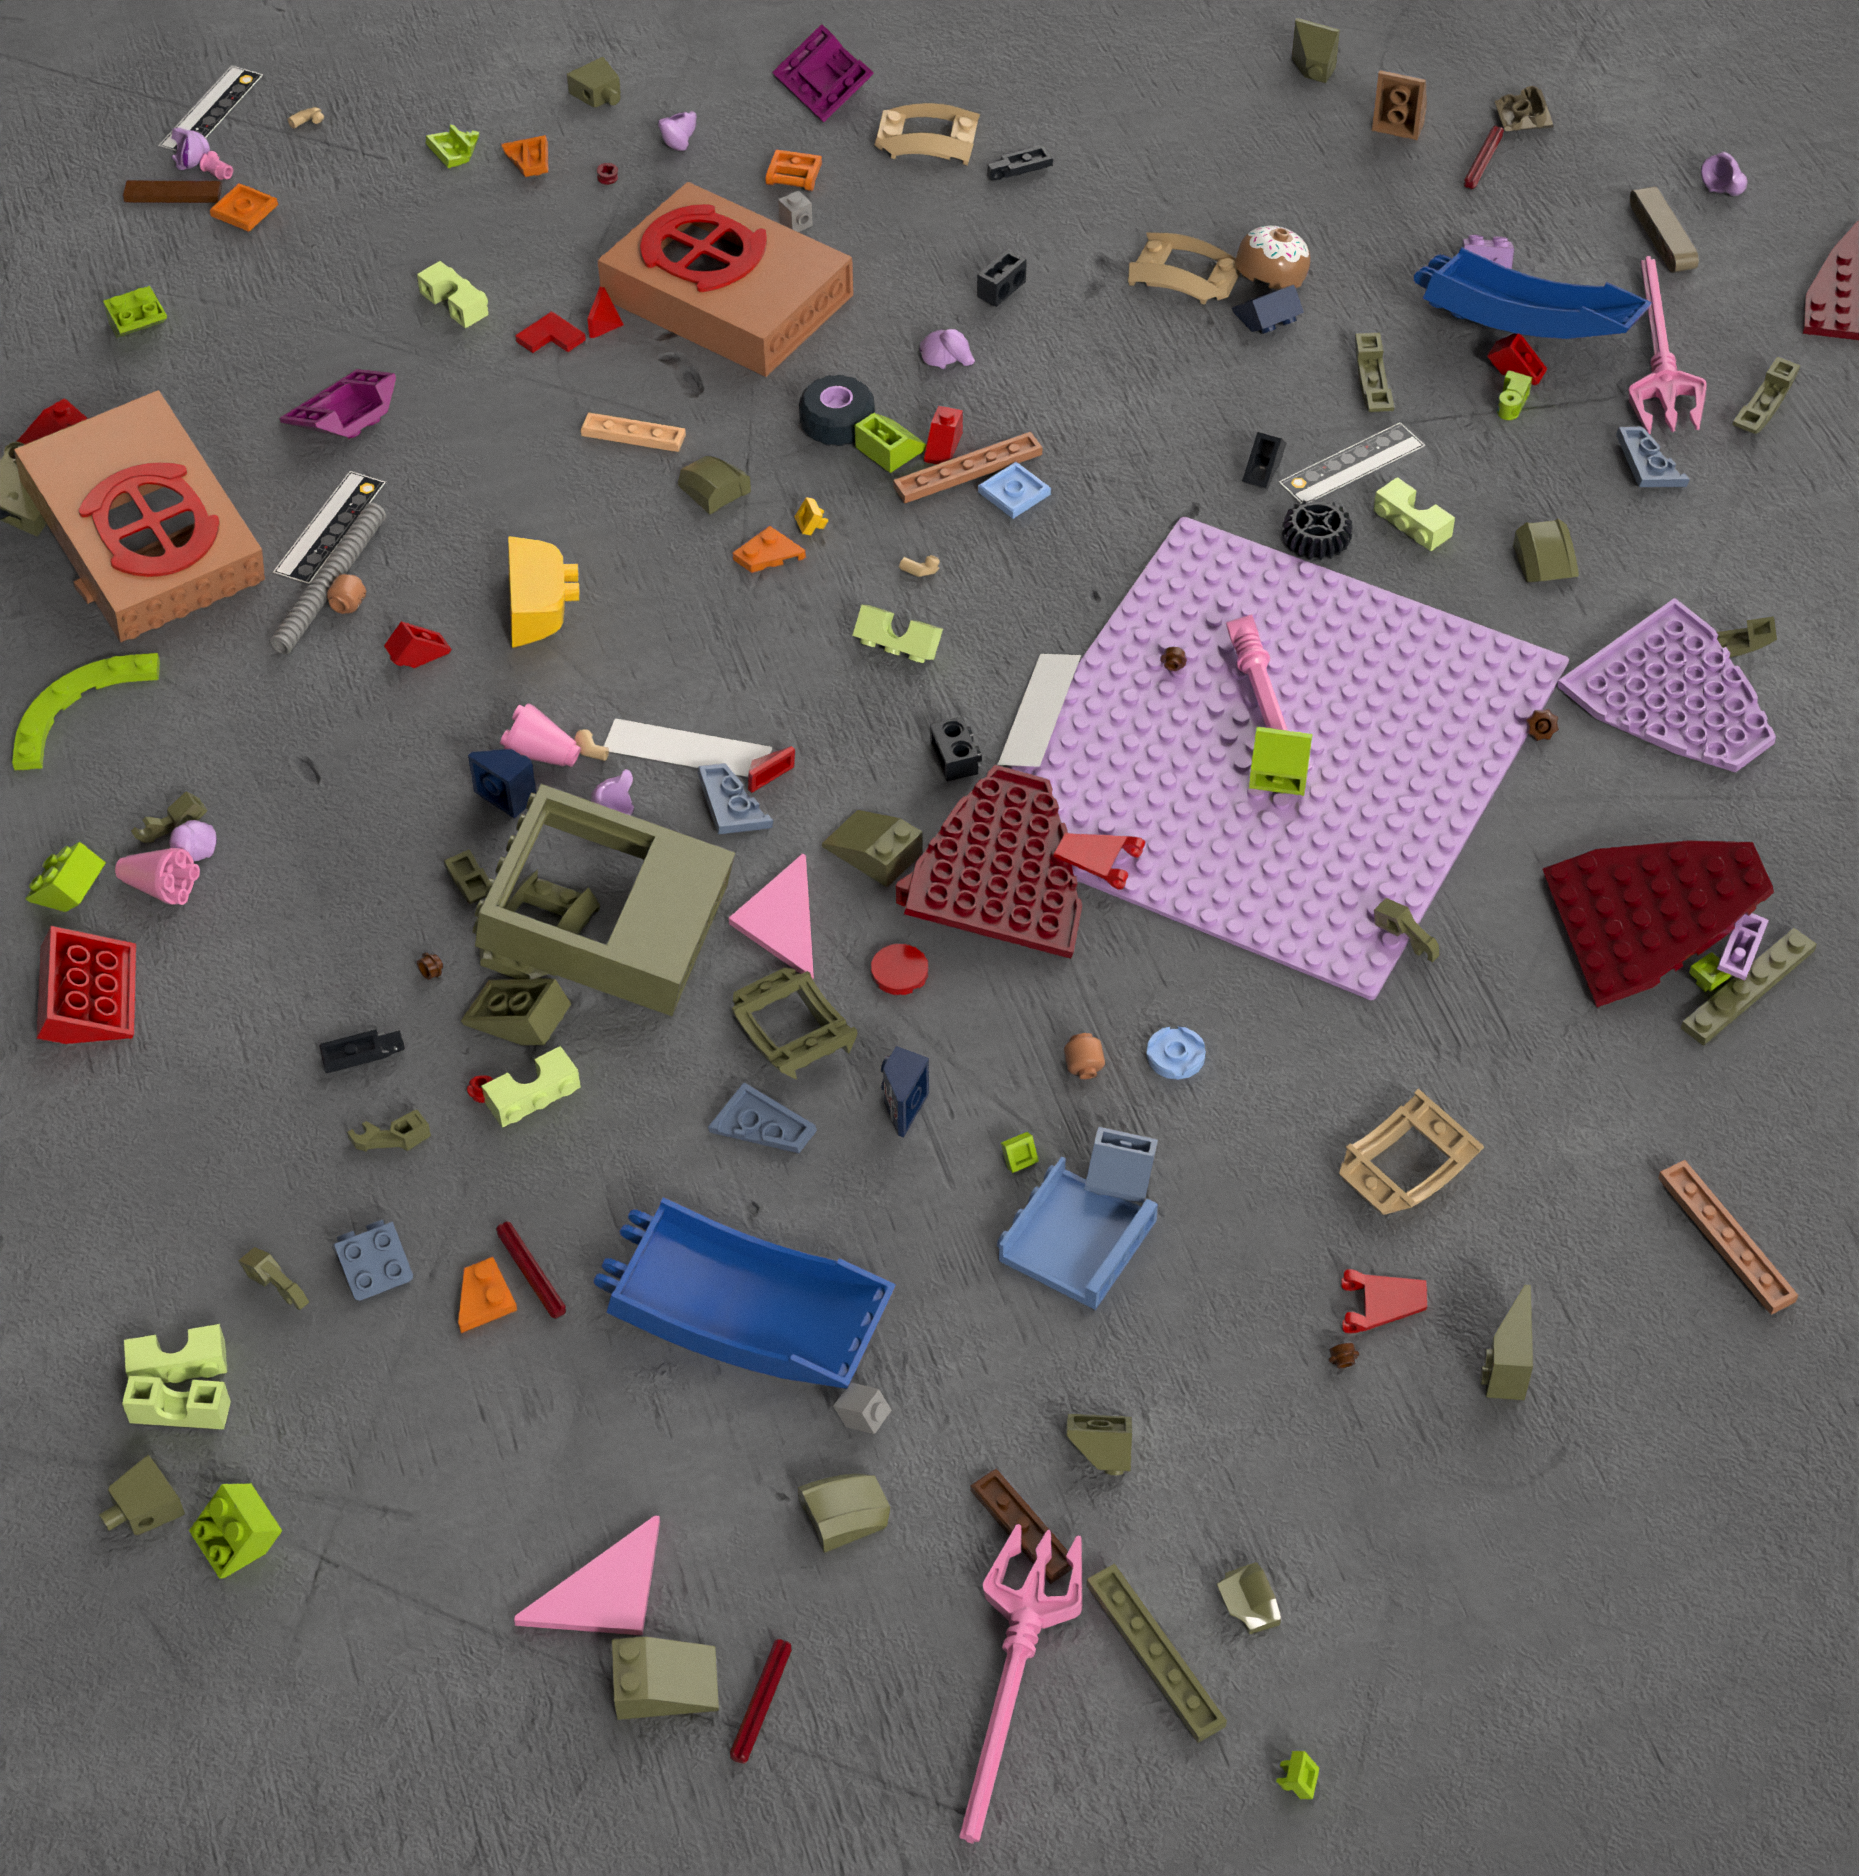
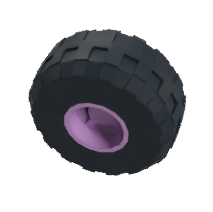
M828 375L817 379L805 388L799 400V416L802 429L815 441L829 446H843L855 443V425L875 413L872 392L865 384L851 376Z

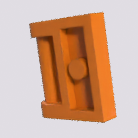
M776 150L766 173V185L777 183L804 187L805 190L813 191L815 180L822 165V156ZM782 174H790V175H797V176H803V177H796V176H789V175H782Z

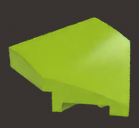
M450 125L449 132L426 135L425 144L447 168L456 167L470 161L480 132L472 130L471 133L468 131L465 133L459 131L455 125Z

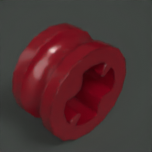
M603 163L598 166V182L610 185L618 180V168L616 165Z

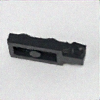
M1044 145L1001 155V159L996 162L987 164V176L993 181L1001 180L1003 177L1009 178V176L1012 177L1053 166V158Z
M377 1029L319 1045L326 1074L381 1060L405 1050L400 1030L385 1034V1032H377Z

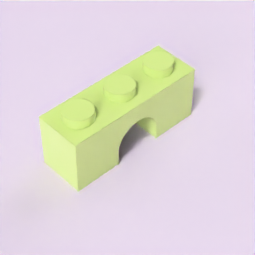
M441 261L417 274L420 293L435 305L448 299L450 317L464 328L489 315L488 299L485 293L477 290L467 279H463L454 269L446 266Z
M1397 477L1376 492L1373 511L1413 538L1418 544L1432 551L1452 537L1455 517L1436 504L1427 510L1414 509L1416 490Z
M861 605L852 635L861 638V644L875 647L877 643L885 646L884 651L895 655H900V651L910 654L908 659L924 663L925 659L934 660L943 631L942 628L911 620L907 632L903 636L898 637L894 634L891 626L894 613L871 605Z
M561 1046L534 1059L538 1078L532 1083H518L513 1080L509 1073H506L482 1085L485 1104L502 1128L510 1123L518 1122L524 1116L538 1109H543L551 1102L563 1096H568L581 1088L578 1069Z
M220 1324L188 1329L187 1345L181 1351L171 1354L161 1351L156 1335L124 1340L125 1368L128 1379L129 1376L158 1377L162 1379L163 1383H180L186 1379L209 1378L217 1374L227 1373L225 1339Z
M129 1376L122 1405L129 1423L224 1429L231 1401L224 1382L192 1380L189 1392H177L167 1388L161 1378Z

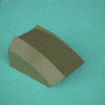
M704 456L682 468L678 479L679 487L709 515L724 505L751 492L750 476L738 467L712 456Z
M1559 518L1536 523L1526 522L1515 531L1513 547L1526 582L1579 576L1570 532L1567 524Z
M838 1475L798 1487V1500L816 1531L824 1553L887 1527L891 1507L875 1475Z

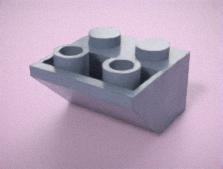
M1098 1127L1084 1190L1097 1195L1122 1198L1129 1202L1144 1203L1158 1140Z

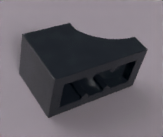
M1257 432L1242 482L1268 490L1272 477L1280 466L1287 443L1282 438Z

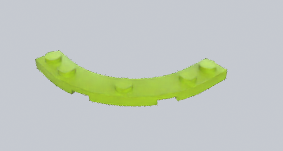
M158 653L113 656L82 666L54 681L31 703L19 723L13 751L12 764L14 770L43 768L45 742L49 730L55 722V715L61 709L65 710L72 703L82 697L81 693L93 687L98 690L119 683L159 680L160 659Z

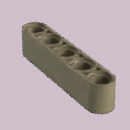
M1656 186L1632 190L1630 192L1631 208L1668 269L1672 273L1696 269L1699 263L1697 250Z

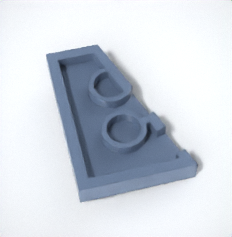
M1643 427L1618 428L1616 436L1639 487H1687L1690 479L1685 473L1680 475L1675 469L1676 463L1671 458L1666 459L1659 451V444Z
M726 763L698 767V777L718 834L772 828L773 819L768 814L765 815L760 810L757 800L754 797L750 798L744 791V785Z
M746 1083L741 1085L708 1126L710 1133L795 1153H800L817 1131L813 1123Z

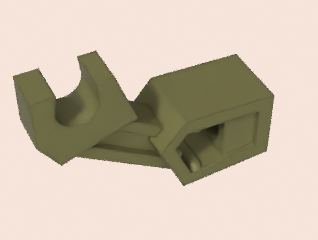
M186 791L167 808V817L162 819L145 817L142 821L146 828L140 830L134 827L131 832L136 839L143 843L154 842L156 838L171 833L176 827L187 821H199L208 810L200 798Z
M1385 898L1374 909L1375 925L1397 937L1405 933L1411 939L1410 943L1416 955L1420 956L1425 951L1428 955L1427 960L1434 962L1440 956L1437 941L1415 922L1407 906Z
M417 1109L391 1122L390 1130L381 1131L380 1128L365 1121L362 1123L363 1130L365 1131L364 1134L357 1135L353 1129L347 1132L348 1139L354 1147L365 1152L368 1149L400 1147L408 1151L431 1136L428 1122Z
M254 1247L238 1260L248 1278L264 1287L271 1282L287 1304L291 1305L294 1303L295 1307L301 1310L309 1303L302 1289L281 1272V1267L271 1254Z

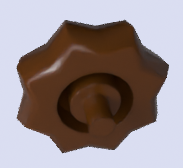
M1548 708L1534 710L1532 715L1526 719V733L1533 736L1536 741L1542 739L1550 740L1552 735L1559 730L1557 724L1558 716L1552 714Z

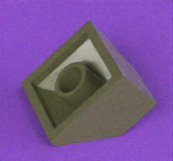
M1296 18L1292 60L1305 78L1326 83L1336 68L1340 30Z
M1068 1414L1067 1437L1098 1470H1104V1473L1109 1475H1122L1124 1471H1131L1132 1417Z

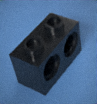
M1008 249L1005 250L977 274V297L995 307L1000 305L1026 282L1027 259Z
M962 716L930 724V743L946 781L977 775L978 763L982 762L980 748L973 744L974 739L971 727H966Z

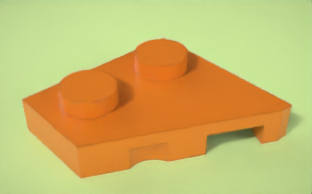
M546 135L502 144L504 154L525 177L548 173V141Z
M771 526L733 552V560L751 573L764 570L767 567L783 565V560L797 557L798 561L806 558L805 549Z
M494 1257L464 1268L458 1319L461 1333L517 1311L516 1302Z

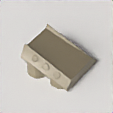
M1535 86L1524 88L1520 95L1508 94L1494 101L1505 132L1554 127L1541 89L1538 90Z

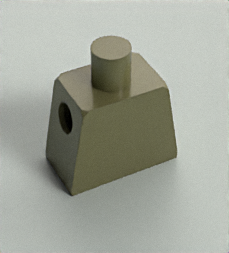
M600 57L567 73L569 94L591 107H598L607 102L613 106L620 101L619 76L604 57Z
M147 1455L109 1486L108 1493L114 1505L100 1513L99 1517L108 1531L126 1522L134 1535H140L185 1515L180 1498L150 1455Z

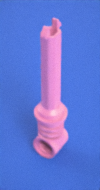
M1252 614L1226 622L1232 645L1238 657L1237 667L1241 672L1249 676L1266 728L1288 731L1266 670L1270 656L1263 649Z

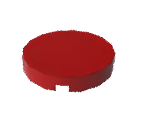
M892 944L882 948L875 954L871 962V978L879 985L883 992L892 995H907L913 993V990L918 987L920 989L925 984L928 978V960L924 953L914 946Z

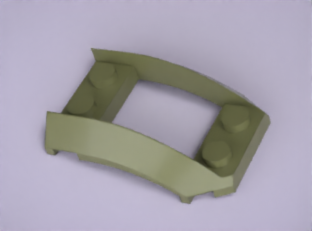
M538 869L524 878L511 892L504 906V909L515 912L523 902L562 915L563 917L557 928L577 935L589 922L591 914L594 911L598 912L600 910V904L589 887L583 893H579L538 878ZM479 948L480 966L516 979H542V976L547 974L556 976Z
M784 967L735 991L733 994V1014L750 1040L781 1073L796 1080L795 1070L806 1067L811 1062L825 1055H830L839 1048H842L849 1054L858 1035L857 1029L848 1026L846 1019L824 997L813 981L811 973L808 971L796 974L795 969ZM797 991L821 1028L778 1048L765 1034L751 1013L759 1011L766 1005L778 999L786 998L791 993Z

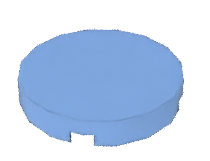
M1178 1026V1029L1166 1027L1152 1035L1148 1041L1146 1057L1149 1066L1157 1074L1165 1078L1179 1080L1189 1078L1199 1072L1204 1065L1206 1051L1203 1039L1196 1032L1186 1027Z

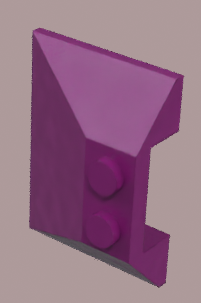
M823 24L772 72L823 122L874 74L860 59L857 60Z
M356 369L281 416L279 420L281 423L347 437L348 439L354 438L361 433L362 428L378 423L381 420L380 417L388 412L396 381L395 373Z

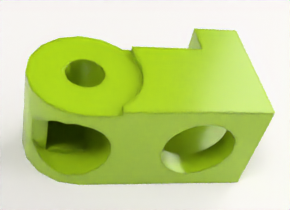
M1512 371L1507 372L1497 409V414L1500 418L1514 420L1519 416L1530 394L1532 377Z

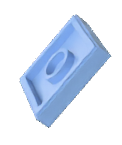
M1014 462L978 485V493L1014 519L1051 495V488L1019 463Z

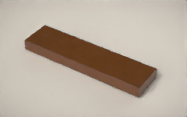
M127 180L123 199L124 202L217 203L220 200L222 183L221 181Z
M996 1468L970 1485V1491L1009 1537L1017 1524L1021 1525V1551L1034 1565L1037 1560L1036 1548L1046 1531L1050 1529ZM1052 1532V1558L1046 1564L1045 1579L1050 1584L1073 1569L1066 1559L1068 1550Z

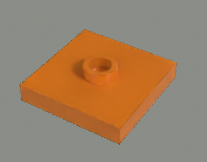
M238 183L210 209L211 217L249 232L278 206V201L275 197Z

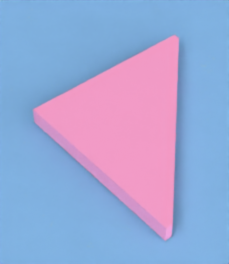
M802 854L729 917V925L800 974L806 971L810 972L812 979H814L806 855Z
M653 1516L515 1615V1626L643 1636L660 1527V1516Z

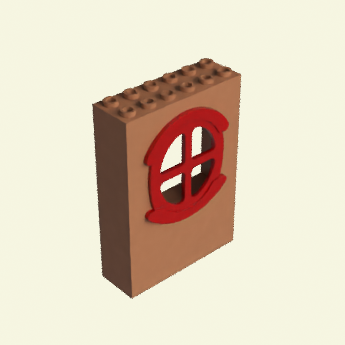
M690 182L676 190L671 197L598 259L600 287H605L613 304L765 377L853 296V265L851 256ZM693 224L710 232V234L703 240H697L682 232ZM721 237L742 247L743 252L740 256L734 257L711 245ZM673 240L693 248L678 262H671L662 251ZM703 253L729 265L721 270L706 272L686 269Z
M159 390L14 449L21 483L120 643L128 639H134L148 630L160 628L171 620L185 617L196 609L208 607L219 599L233 596L236 592L249 586H256L265 580L262 548ZM166 487L175 491L184 499L181 503L162 511L153 512L142 496ZM133 500L143 518L122 528L111 529L108 521L109 511ZM190 511L195 519L193 534L186 545L176 548L160 523L183 512ZM149 528L164 548L165 554L158 557L139 555L125 548L119 541L122 538Z

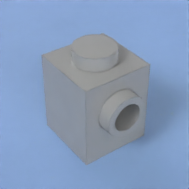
M796 191L778 199L779 222L783 226L796 232L813 226L812 203L801 192Z
M851 1382L833 1405L845 1427L872 1434L877 1432L892 1411L879 1389Z

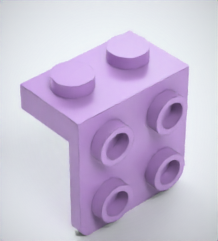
M1469 235L1468 239H1463V247L1512 269L1514 247L1512 242L1507 241L1508 238L1493 237V240H1484L1483 236Z

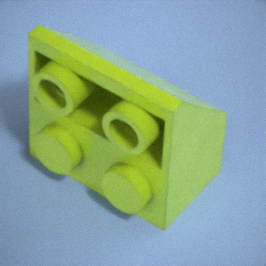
M150 286L138 288L103 301L108 323L116 338L164 323L167 319L164 309Z
M873 413L855 425L856 448L889 473L926 450V443L893 419Z
M1257 727L1249 788L1304 796L1313 734Z
M81 842L71 847L65 846L57 855L51 854L44 861L42 867L45 869L41 875H37L29 884L31 890L25 899L34 904L67 912L81 903L106 862Z
M222 1484L189 1529V1532L220 1579L226 1578L265 1555L281 1534L282 1529L252 1484Z

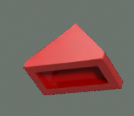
M599 287L587 318L589 338H596L624 325L605 287Z
M790 746L752 760L748 774V790L753 793L794 768L795 749Z

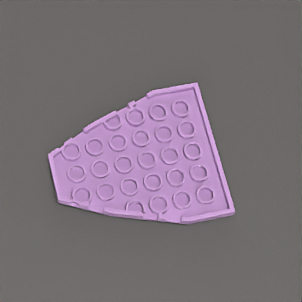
M1676 598L1669 601L1558 681V688L1597 720L1672 753L1735 773L1771 747L1776 739L1772 727L1767 723L1768 718L1765 712L1759 708L1757 703L1758 696L1740 667L1734 666L1729 658L1730 652L1726 647L1722 648L1717 640L1718 634L1714 628Z

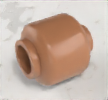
M348 574L339 575L327 591L330 607L341 614L355 612L366 596V589L360 578Z
M1081 1033L1070 1037V1042L1064 1047L1068 1071L1073 1075H1078L1080 1079L1096 1077L1097 1072L1105 1065L1101 1041L1090 1033Z

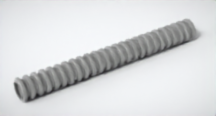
M375 503L366 504L361 514L358 515L353 525L338 543V546L330 554L326 563L323 564L318 574L315 575L310 585L306 588V591L303 592L298 602L295 603L290 613H288L282 624L278 627V630L270 638V644L277 652L289 654L296 646V643L327 602V591L339 575L347 574L352 564H354L359 554L363 551V548L366 547L371 537L374 536V533L385 520L386 512L381 506Z

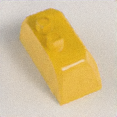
M508 536L512 648L544 639L561 628L564 618L565 601H579V583H564L578 582V564H563V555L551 543Z

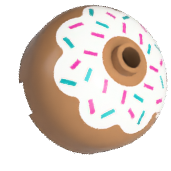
M1261 226L1250 231L1242 239L1235 259V265L1242 275L1251 281H1254L1256 278L1270 283L1269 288L1281 289L1290 285H1295V288L1300 287L1306 279L1311 262L1310 251L1304 240L1293 231L1279 226Z

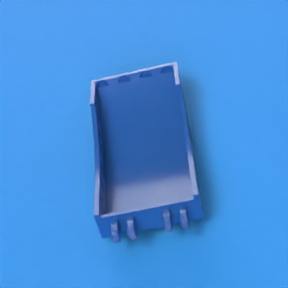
M1463 247L1453 258L1444 256V254L1436 255L1430 260L1428 267L1423 266L1414 274L1415 284L1417 283V285L1426 289L1423 299L1429 301L1431 306L1445 308L1451 311L1453 316L1460 319L1466 318L1491 328L1536 337L1571 339L1626 333L1652 304V302L1609 282H1606L1605 286H1591L1550 281L1506 268Z
M664 1197L654 1217L637 1209L630 1211L628 1215L629 1221L645 1229L646 1232L629 1224L623 1225L619 1231L621 1236L638 1245L628 1265L611 1258H605L602 1263L603 1270L620 1278V1281L600 1273L593 1280L597 1287L612 1294L606 1313L666 1341L731 1365L782 1379L848 1388L896 1284L840 1258L838 1261L747 1235Z

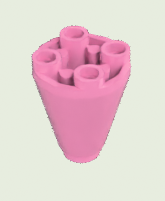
M527 704L525 707L518 705L512 717L515 722L511 730L507 729L504 732L500 744L505 747L504 749H512L520 755L527 756L530 760L572 767L581 751V747L576 745V741L531 704Z
M170 848L122 857L116 864L115 873L122 882L167 904L184 905L188 901L194 881L199 877L200 869L197 864H194L189 852L183 848Z

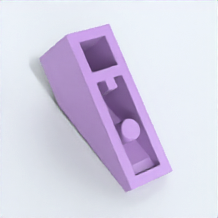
M1753 913L1749 916L1743 915L1735 923V929L1728 936L1717 969L1745 980L1769 920Z

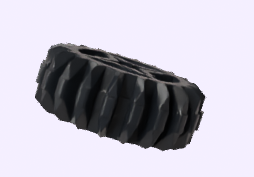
M1313 498L1310 503L1303 500L1301 505L1294 504L1292 509H1288L1282 523V535L1286 546L1291 548L1292 553L1299 552L1300 557L1306 555L1309 556L1310 560L1313 557H1318L1321 561L1323 557L1332 559L1334 554L1340 555L1343 550H1347L1353 534V524L1349 513L1344 512L1341 506L1336 507L1335 502L1326 503L1325 499L1322 502H1316Z

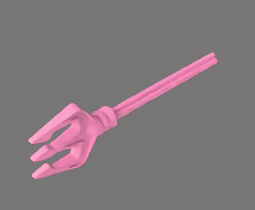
M1647 256L1646 260L1641 261L1646 300L1652 302L1648 309L1654 356L1650 361L1652 373L1629 387V402L1643 428L1651 434L1653 415L1644 410L1643 400L1653 397L1659 398L1666 412L1665 421L1671 432H1674L1678 416L1674 409L1676 397L1678 395L1694 396L1696 407L1690 411V420L1695 430H1699L1706 398V381L1703 378L1686 372L1677 371L1675 356L1669 352L1656 261L1655 259L1651 260V256Z
M1020 1524L1015 1526L983 1582L985 1599L1009 1621L1010 1627L1006 1631L1007 1638L1002 1646L1003 1650L1007 1653L959 1836L968 1843L974 1844V1841H980L1027 1658H1032L1035 1655L1036 1648L1034 1645L1038 1643L1039 1639L1037 1634L1040 1633L1041 1628L1045 1629L1076 1618L1082 1611L1081 1536H1076L1066 1555L1067 1562L1073 1570L1068 1593L1065 1596L1047 1597L1045 1595L1046 1564L1052 1558L1050 1530L1046 1531L1036 1548L1037 1560L1023 1587L1019 1590H1014L1002 1585L1009 1559L1021 1553L1022 1529Z

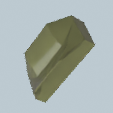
M1257 1562L1225 1573V1578L1216 1583L1229 1615L1243 1621L1249 1635L1280 1625L1281 1616L1276 1597L1264 1570Z

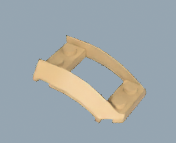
M935 103L912 104L883 110L875 146L881 151L882 148L886 149L891 153V158L893 159L903 154H924L950 160V157L964 160L963 164L968 165L980 114L950 105ZM931 117L952 121L950 137L935 133L902 134L905 119Z
M1146 232L1148 242L1137 261L1129 263V285L1134 286L1136 282H1146L1147 286L1177 290L1199 299L1201 304H1206L1208 299L1217 297V300L1228 298L1240 275L1235 265L1236 258L1207 242L1193 237L1172 233ZM1172 249L1199 253L1218 261L1208 280L1186 270L1164 264Z
M1419 1089L1414 1092L1415 1095L1404 1106L1401 1105L1376 1129L1354 1144L1350 1143L1346 1147L1347 1151L1344 1163L1342 1162L1340 1176L1381 1215L1412 1208L1447 1184L1484 1148L1478 1140ZM1414 1127L1449 1159L1426 1180L1405 1193L1370 1160L1395 1143L1410 1128Z

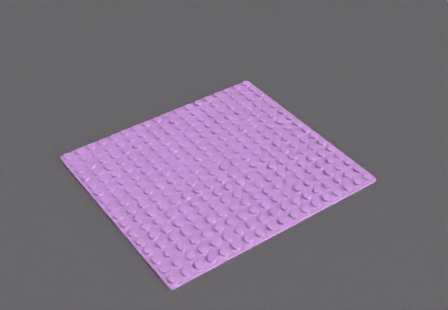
M1181 517L1078 663L1040 767L1007 765L1006 768L1050 780L1053 788L1052 795L1057 799L1059 805L1058 814L1062 823H1065L1068 833L1133 836L1145 840V846L1140 857L1135 858L1122 848L1111 867L1128 872V878L1122 890L1115 889L1105 879L1072 865L1073 874L1077 876V881L1368 1000H1374L1410 940L1405 933L1397 937L1376 926L1374 909L1385 898L1407 906L1415 922L1419 925L1527 738L1526 719L1532 715L1534 710H1543L1559 679H1561L1568 667L1569 658L1196 520ZM1252 614L1263 649L1270 656L1266 670L1288 731L1313 734L1304 796L1249 788L1256 728H1266L1249 676L1241 672L1237 667L1238 657L1232 645L1226 622ZM1179 647L1183 649L1187 658L1186 666L1178 671L1166 669L1164 663L1160 661V657L1164 654L1166 648Z

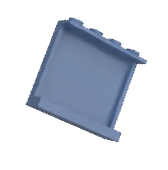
M1061 1157L1055 1166L1051 1165L1048 1168L1040 1188L1035 1187L1025 1209L1021 1208L1018 1210L1010 1230H1005L1000 1235L997 1242L999 1261L1096 1310L1155 1224L1158 1204L1146 1199L1141 1207L1122 1198L1097 1195L1084 1190L1086 1179L1066 1170V1158Z

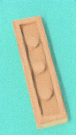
M588 412L581 428V436L679 452L686 436L685 428Z

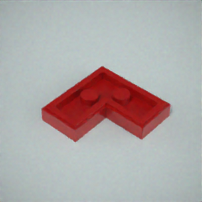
M552 311L515 335L516 342L532 353L550 341L566 352L571 351L586 341L584 332Z

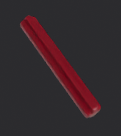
M1493 126L1464 179L1465 188L1469 187L1471 190L1476 188L1503 137L1504 129L1502 127Z
M508 1221L499 1224L496 1228L498 1237L549 1315L554 1319L566 1313L564 1302L513 1225Z
M776 1639L773 1643L730 1750V1759L735 1762L745 1764L749 1759L792 1651L791 1643L788 1641Z

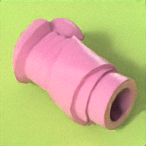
M209 151L207 154H203L200 159V168L203 172L208 171L220 180L231 178L233 174L232 166L219 160L216 152Z

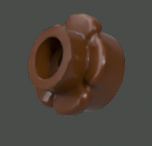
M1168 647L1165 649L1164 654L1161 655L1160 661L1164 663L1166 669L1178 671L1186 666V653L1179 647Z
M425 952L422 954V958L417 960V967L424 978L431 980L434 977L438 978L441 976L443 963L436 954L432 955Z
M1353 1343L1339 1344L1329 1349L1331 1357L1328 1360L1330 1363L1336 1364L1339 1369L1355 1365V1359L1358 1358L1359 1352L1355 1351Z

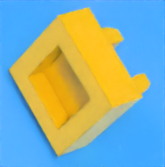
M806 497L794 516L802 534L812 535L815 528L824 529L828 523V519L822 518L824 510L820 509L815 499Z

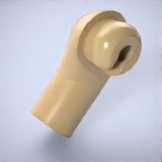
M313 107L292 115L288 118V123L292 128H296L311 119L313 123L318 124L324 120V115L321 113V109Z
M932 555L926 557L925 563H917L904 557L900 562L899 568L916 577L935 574L939 570L938 565L940 561Z
M579 730L575 735L576 745L581 747L580 754L606 761L609 748L595 745L592 739L593 735L589 730Z

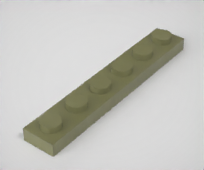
M1793 928L1752 962L1745 980L1737 977L1732 979L1682 1022L1681 1029L1704 1046L1815 951L1817 944Z
M1115 1563L1087 1579V1587L1197 1743L1225 1728L1227 1720Z

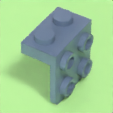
M383 1220L367 1225V1232L355 1235V1232L351 1231L336 1237L338 1243L333 1244L332 1248L336 1258H339L352 1295L357 1301L410 1282L413 1278L393 1222L385 1224Z

